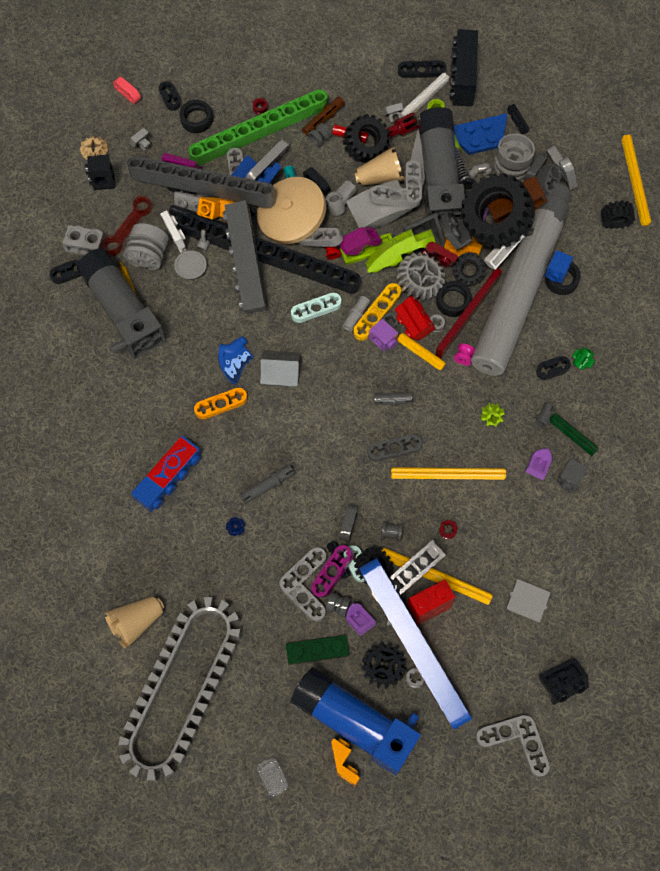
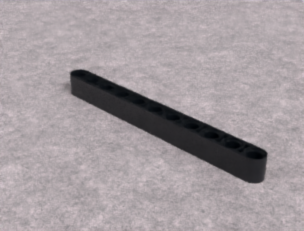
M182 213L178 216V227L184 235L200 240V230L205 229L206 239L211 245L229 251V246L232 245L231 240H228L226 235L227 226L190 213ZM255 237L259 262L350 294L359 291L360 275L358 273Z

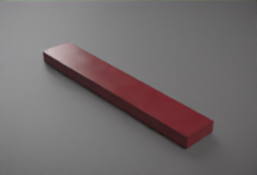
M499 268L494 270L437 346L435 353L437 357L441 359L500 280L502 270Z

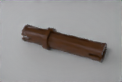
M338 96L329 105H325L323 110L302 128V132L307 135L311 130H315L318 124L324 123L330 117L333 118L335 113L345 105L344 100Z

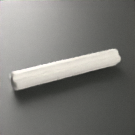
M442 73L400 112L402 117L411 112L415 113L449 81V76L446 73Z

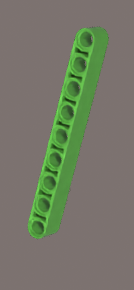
M322 89L315 90L192 144L188 150L190 160L196 161L199 166L227 154L231 148L239 149L318 114L327 105V93Z

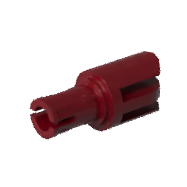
M411 112L395 120L394 125L386 128L390 132L388 136L390 138L398 134L404 136L418 129L419 124L406 130V126L418 121L417 118L403 123V120L415 115V113Z

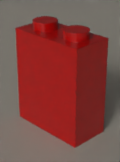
M445 579L410 597L407 609L418 626L451 609L456 597Z

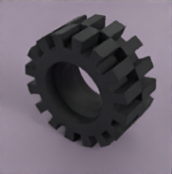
M617 200L614 201L615 203H608L609 205H605L601 209L602 223L605 228L618 229L621 227L623 229L625 228L624 226L628 227L635 221L634 206L629 201L624 202V200L618 202Z
M463 253L458 256L453 264L455 279L465 285L477 284L485 275V261L476 253ZM473 262L476 265L474 275L466 276L462 272L464 263Z
M372 546L357 556L354 568H358L355 572L356 574L360 573V580L364 577L359 568L375 558L379 560L388 577L392 575L393 568L391 566L393 563L388 561L390 557L385 556V551L380 552L381 548Z

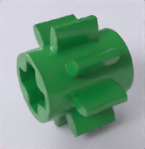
M583 347L581 350L578 348L571 356L574 358L572 363L582 370H585L586 367L590 369L596 361L593 358L595 353L586 347Z

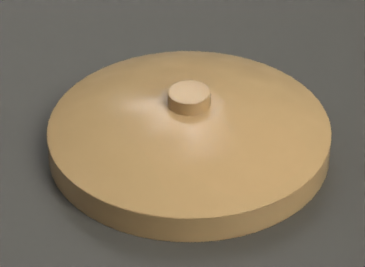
M290 177L274 184L276 203L269 208L258 206L257 220L259 227L270 240L276 243L294 244L305 240L319 228L324 219L326 200L323 192L316 183L304 177Z

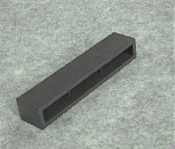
M246 200L225 204L223 218L228 223L226 235L228 240H231L232 245L229 246V252L231 257H234L235 262L232 264L234 275L237 274L238 281H235V286L241 296V299H238L240 310H243L246 314L268 310L249 205Z

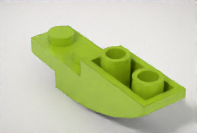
M410 229L384 243L367 260L366 267L368 273L379 272L382 268L388 266H396L399 262L403 261L401 254H410L421 247L426 248L429 242H435L431 229L416 235Z

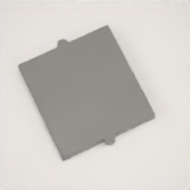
M517 579L513 592H510L511 598L506 609L540 623L543 612L547 609L546 604L551 592Z

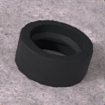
M191 100L183 104L180 109V121L186 131L202 133L212 125V110L206 102ZM195 110L206 113V118L197 123L188 121L186 116Z
M571 262L568 272L573 276L571 284L561 285L545 277L547 288L557 295H568L574 292L581 279V272L578 266Z
M450 281L444 283L443 287L438 290L436 305L442 314L449 317H459L471 302V292L461 282ZM449 291L461 293L464 296L463 305L459 307L448 306L443 301L444 294Z

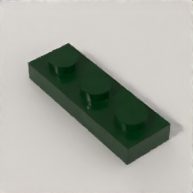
M346 635L286 644L288 665L349 656Z

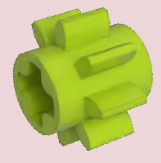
M489 402L485 408L482 407L483 414H481V420H486V426L494 425L496 427L499 422L504 421L502 416L505 414L504 409H500L499 403L495 405Z

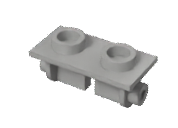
M175 191L174 205L197 212L199 198L202 196H194V194L185 193L184 191Z

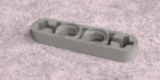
M284 139L280 140L250 170L245 178L257 181L268 166L271 167L281 157L290 144Z

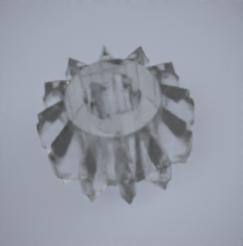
M266 759L257 765L258 775L269 796H278L287 790V780L276 759Z

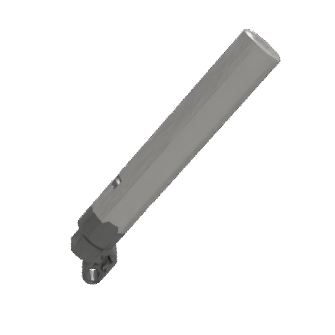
M552 164L540 169L536 176L548 202L536 209L535 217L531 218L533 220L532 227L527 228L528 233L517 247L471 358L472 365L482 373L499 376L505 372L569 211L568 203L572 194L569 188L559 183L562 177V169L558 164Z

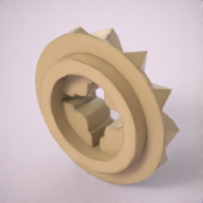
M93 136L89 139L86 137V140L81 142L80 152L85 159H87V156L106 155L108 145L100 136L98 138ZM93 143L96 145L94 152L91 149Z

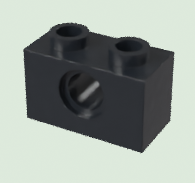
M109 154L87 156L88 164H85V172L88 175L89 185L93 186L94 191L115 189V174Z

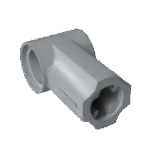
M346 180L336 192L327 195L326 200L331 215L338 216L345 212L346 201L357 191L356 186L352 182Z

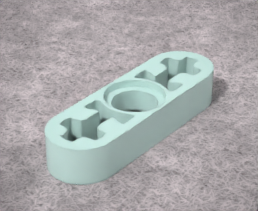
M329 293L295 305L291 309V318L293 321L301 323L336 311L341 307V297L337 293ZM330 299L336 301V304L330 303ZM323 301L327 304V308H324ZM313 305H319L321 306V310L315 312L311 309V307ZM296 311L302 313V316L296 315Z

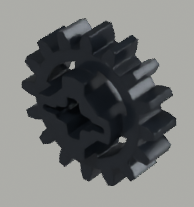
M382 643L379 644L378 649L373 645L371 647L372 652H365L368 658H362V663L366 665L361 667V671H367L364 678L370 677L369 684L372 685L376 682L378 689L381 684H384L385 689H388L389 683L393 687L396 686L395 680L401 681L402 677L399 674H405L406 671L404 668H401L406 665V661L400 660L403 657V653L397 654L398 648L390 649L389 643L386 648L383 647ZM382 653H387V654H390L391 656H390V657L384 656ZM374 657L376 664L370 668V661ZM380 662H383L384 664L389 663L387 666V670H385L384 668H379ZM397 663V672L394 675L392 666ZM381 675L384 676L386 679H380L376 676Z

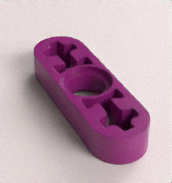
M340 545L334 550L312 583L311 590L315 596L325 598L332 592L354 558V552L350 547ZM341 551H343V552L346 551V554L348 555V557H347V558H342V555L340 554V552H341ZM335 560L340 561L339 563H342L343 565L340 566L339 564L335 563L334 561H335ZM331 566H336L338 570L334 577L328 575V569ZM323 577H325L328 580H331V583L326 582V580H324ZM319 584H320V585H323V584H324V586H323V587L325 588V591H324V592H322V591L319 592V590H320V589L318 588V585H319Z

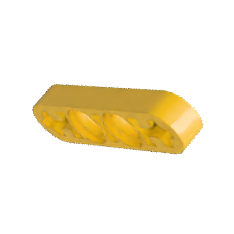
M391 283L387 285L355 325L353 335L357 340L364 341L369 338V330L401 297V287L398 284ZM395 289L396 294L393 293L389 299L388 297L390 295V290L393 291ZM380 302H385L388 305V307L386 309H380L378 307V304ZM374 315L377 317V321L369 322L367 317ZM366 324L367 327L365 328V334H358V331L362 330Z

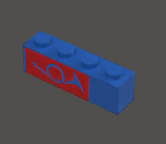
M181 436L132 491L133 499L150 512L154 509H159L163 504V498L167 494L171 495L174 492L176 483L186 478L189 468L199 463L201 460L200 448Z

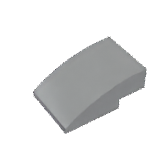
M398 180L377 185L402 188ZM372 188L346 201L359 228L370 227L375 229L378 226L384 227L413 209L410 207L374 204L369 199ZM397 194L391 195L393 199H400Z

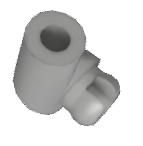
M489 163L478 164L469 171V174L474 179L481 172L484 175H489L492 172V168Z

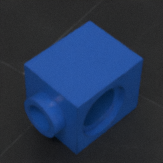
M556 250L547 268L545 277L562 284L573 257Z

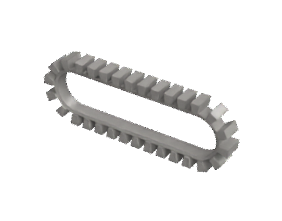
M204 597V608L198 609L195 601L187 604L192 612L191 616L188 618L182 613L179 614L177 622L185 626L182 630L174 624L171 630L172 635L178 636L179 639L176 641L168 636L165 645L174 649L170 653L163 648L159 656L161 659L168 660L166 665L157 660L153 667L155 671L162 672L159 678L151 672L147 680L150 683L156 684L153 690L145 684L142 693L150 696V699L147 702L139 696L136 705L145 709L141 714L133 708L129 716L131 719L138 720L136 727L130 722H126L124 730L133 734L130 739L120 736L118 745L120 747H129L130 753L120 755L119 757L125 766L131 761L136 763L129 773L137 778L140 777L143 769L148 770L146 780L149 782L157 781L156 771L163 769L165 777L169 778L175 772L168 765L174 759L183 764L186 758L184 754L177 753L178 749L181 747L185 751H189L192 744L183 739L185 735H188L193 740L195 739L198 731L189 728L191 722L198 727L201 726L203 718L196 716L195 713L199 710L206 715L209 706L200 702L202 698H205L210 703L212 702L214 693L206 691L209 685L217 691L220 681L212 679V677L216 674L223 678L226 670L223 667H218V664L221 662L228 667L231 657L223 653L226 650L234 655L237 646L236 644L229 643V640L233 638L240 641L241 630L231 629L230 626L240 623L236 612L226 617L225 613L230 609V606L223 600H221L218 609L212 608L213 598ZM202 614H217L227 624V635L169 758L162 764L157 766L143 765L136 758L134 752L135 741L191 624Z

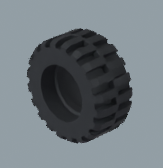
M495 173L490 174L489 178H485V176L480 178L479 183H473L471 185L472 189L470 191L467 190L465 193L466 199H463L461 204L464 208L461 209L462 221L478 243H483L484 246L489 248L492 245L494 248H501V245L508 247L511 246V242L515 241L517 243L520 241L519 237L521 235L525 236L528 233L527 228L532 227L533 220L531 218L535 217L534 202L527 188L516 177L512 175L508 177L504 173H500L499 176ZM502 198L513 201V209L505 220L496 224L483 222L484 211L491 202Z

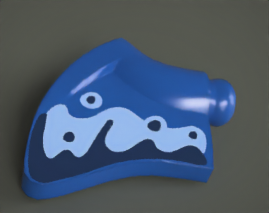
M243 336L235 339L230 344H220L218 361L220 368L232 384L238 383L243 368L254 358L244 347L247 344V340Z

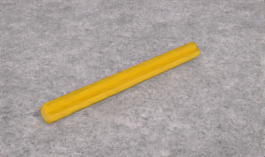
M630 134L623 135L621 140L640 223L642 226H648L651 223V217L632 136Z
M392 467L391 478L504 480L506 478V469Z
M387 548L382 550L386 552V557H390L388 561L399 567H402L411 559ZM431 568L422 576L436 583L446 579L452 590L487 605L490 604L493 597L492 593L434 568Z

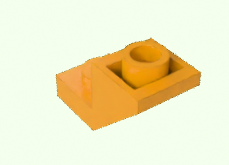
M200 197L197 215L212 220L217 217L223 218L224 205L234 203L235 201L223 198Z
M333 738L331 746L337 775L356 786L360 779L357 775L358 771L350 765H347V767L343 766L351 753L350 745L340 738L338 741Z

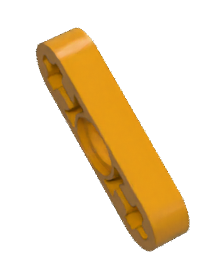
M234 388L199 401L194 406L195 415L199 419H207L240 407L247 401L246 391L242 388ZM239 393V395L241 396V400L238 401V399L235 398V394ZM228 396H230L232 404H229ZM218 400L226 402L223 408H218L215 404ZM209 403H212L214 409L213 411L211 410V408H209ZM200 407H204L206 413L202 414Z

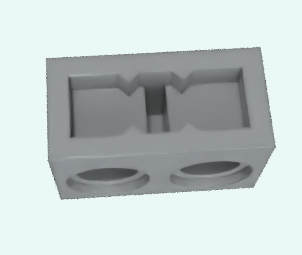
M68 225L62 244L66 252L86 255L95 249L104 248L106 238L104 232L99 229H87L78 225Z

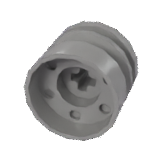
M521 134L504 136L500 140L493 165L495 173L498 176L500 173H504L508 177L512 175L517 180H523L534 156L535 147L533 142Z
M141 223L134 225L123 254L125 260L135 267H147L149 270L158 269L169 240L168 235L163 230L150 224Z

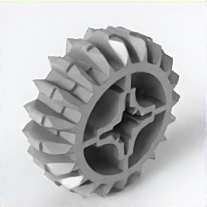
M421 252L417 253V255L412 253L410 256H406L399 264L400 266L397 269L398 275L396 276V279L400 280L398 286H403L402 292H408L407 297L413 295L415 298L419 297L421 301L425 298L429 300L432 296H437L439 288H442V285L445 283V273L442 272L444 267H439L440 261L435 262L434 256L429 258L428 253L424 256ZM423 284H426L427 286L428 284L432 285L429 287H422Z

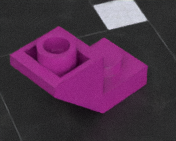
M360 227L343 236V241L339 245L346 255H359L366 245L379 246L382 239L374 228Z

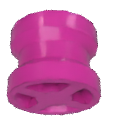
M459 344L458 353L455 354L454 361L470 366L475 348L468 344Z

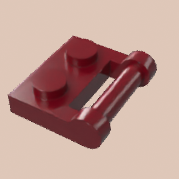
M429 242L426 248L422 250L423 256L428 253L429 258L434 256V259L440 261L439 265L444 268L447 266L451 267L458 258V255L435 242Z

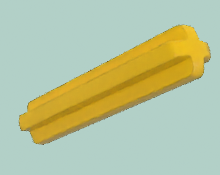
M404 333L399 335L397 338L399 343L436 369L441 371L446 363Z

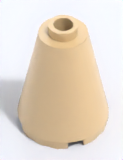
M394 147L357 168V173H354L357 183L361 182L362 186L383 184L393 180L404 181V177L399 176V174H403Z
M152 596L105 612V615H107L105 619L113 635L116 634L122 639L119 641L120 645L127 648L163 614L162 609H164V605L159 598L156 599Z

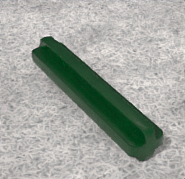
M557 413L550 418L551 424L589 455L593 456L598 451L597 445Z

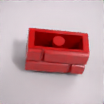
M410 296L395 308L398 314L396 316L400 324L405 325V333L411 339L420 341L427 334L435 330L436 327L417 298Z

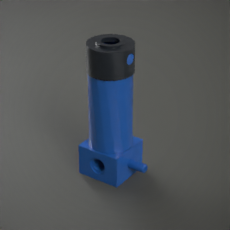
M314 667L302 677L290 700V703L371 755L372 761L395 776L421 734L412 729L419 719V716L415 713L410 715L405 724L396 718L392 721ZM393 743L398 744L401 751H393L390 745Z

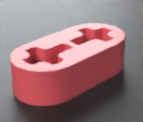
M118 77L113 81L115 89L133 104L141 99L139 92L124 78Z

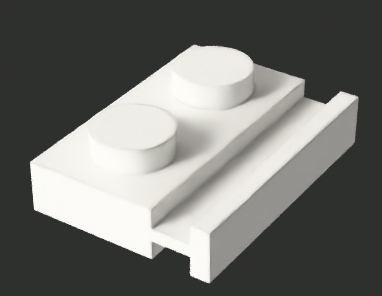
M167 210L160 213L180 253L186 251L187 249L183 242L186 238L182 230H177L175 227L178 225L173 215L170 216Z

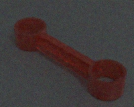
M139 196L133 201L134 209L114 236H108L103 240L102 245L104 249H107L106 246L109 243H118L116 249H107L111 256H116L121 252V243L130 233L132 227L136 225L142 216H146L151 212V203L147 197ZM139 203L148 204L146 209L139 210L136 208Z

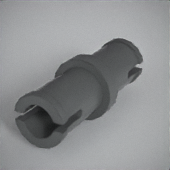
M391 391V393L383 394L374 393L375 406L412 404V392L395 393V391Z

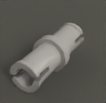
M360 296L354 308L350 309V314L342 325L344 329L350 332L353 331L358 320L362 318L368 304H370V300L367 297Z

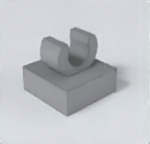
M398 103L382 109L384 116L388 115L390 123L393 122V115H396L398 119L402 117L400 111L403 110V105Z
M142 128L130 138L129 144L133 148L139 145L145 151L149 147L150 143L147 140L148 132L146 129Z

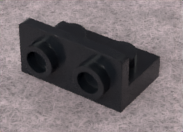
M575 658L539 675V680L549 693L553 705L563 703L569 697L581 694L589 687L588 675Z

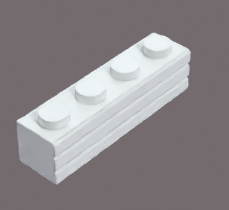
M524 235L519 237L520 241L525 237ZM513 241L511 246L508 247L501 245V248H494L484 259L485 263L489 268L496 270L520 241L517 243Z

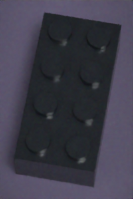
M458 29L457 36L453 37V47L455 48L451 50L450 72L453 75L450 77L452 89H450L449 99H453L452 106L473 107L477 86L478 30Z

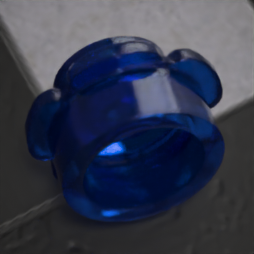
M233 517L226 523V530H228L231 536L241 535L245 530V523L242 519Z

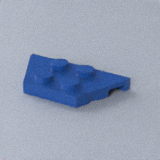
M507 114L455 125L454 130L459 145L468 155L497 149L500 140L504 137Z

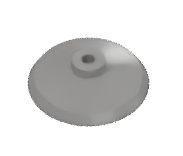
M192 250L181 253L174 262L176 273L186 279L199 277L204 273L207 266L205 257L201 253Z

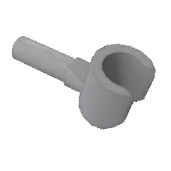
M202 230L201 238L196 248L199 249L200 247L206 251L210 242L206 239L205 230Z

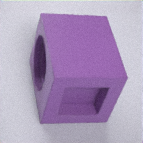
M383 319L369 330V339L384 352L388 348H394L398 342V332Z

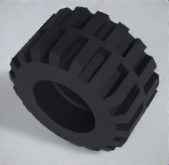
M365 114L363 117L360 115L347 127L343 135L345 138L343 145H346L345 151H349L348 155L350 157L354 156L355 161L360 159L361 163L369 162L388 148V142L390 141L388 134L390 132L389 129H385L387 127L386 123H381V118L377 120L375 115L369 117V114ZM360 131H366L372 135L374 139L373 147H368L361 143L358 135Z

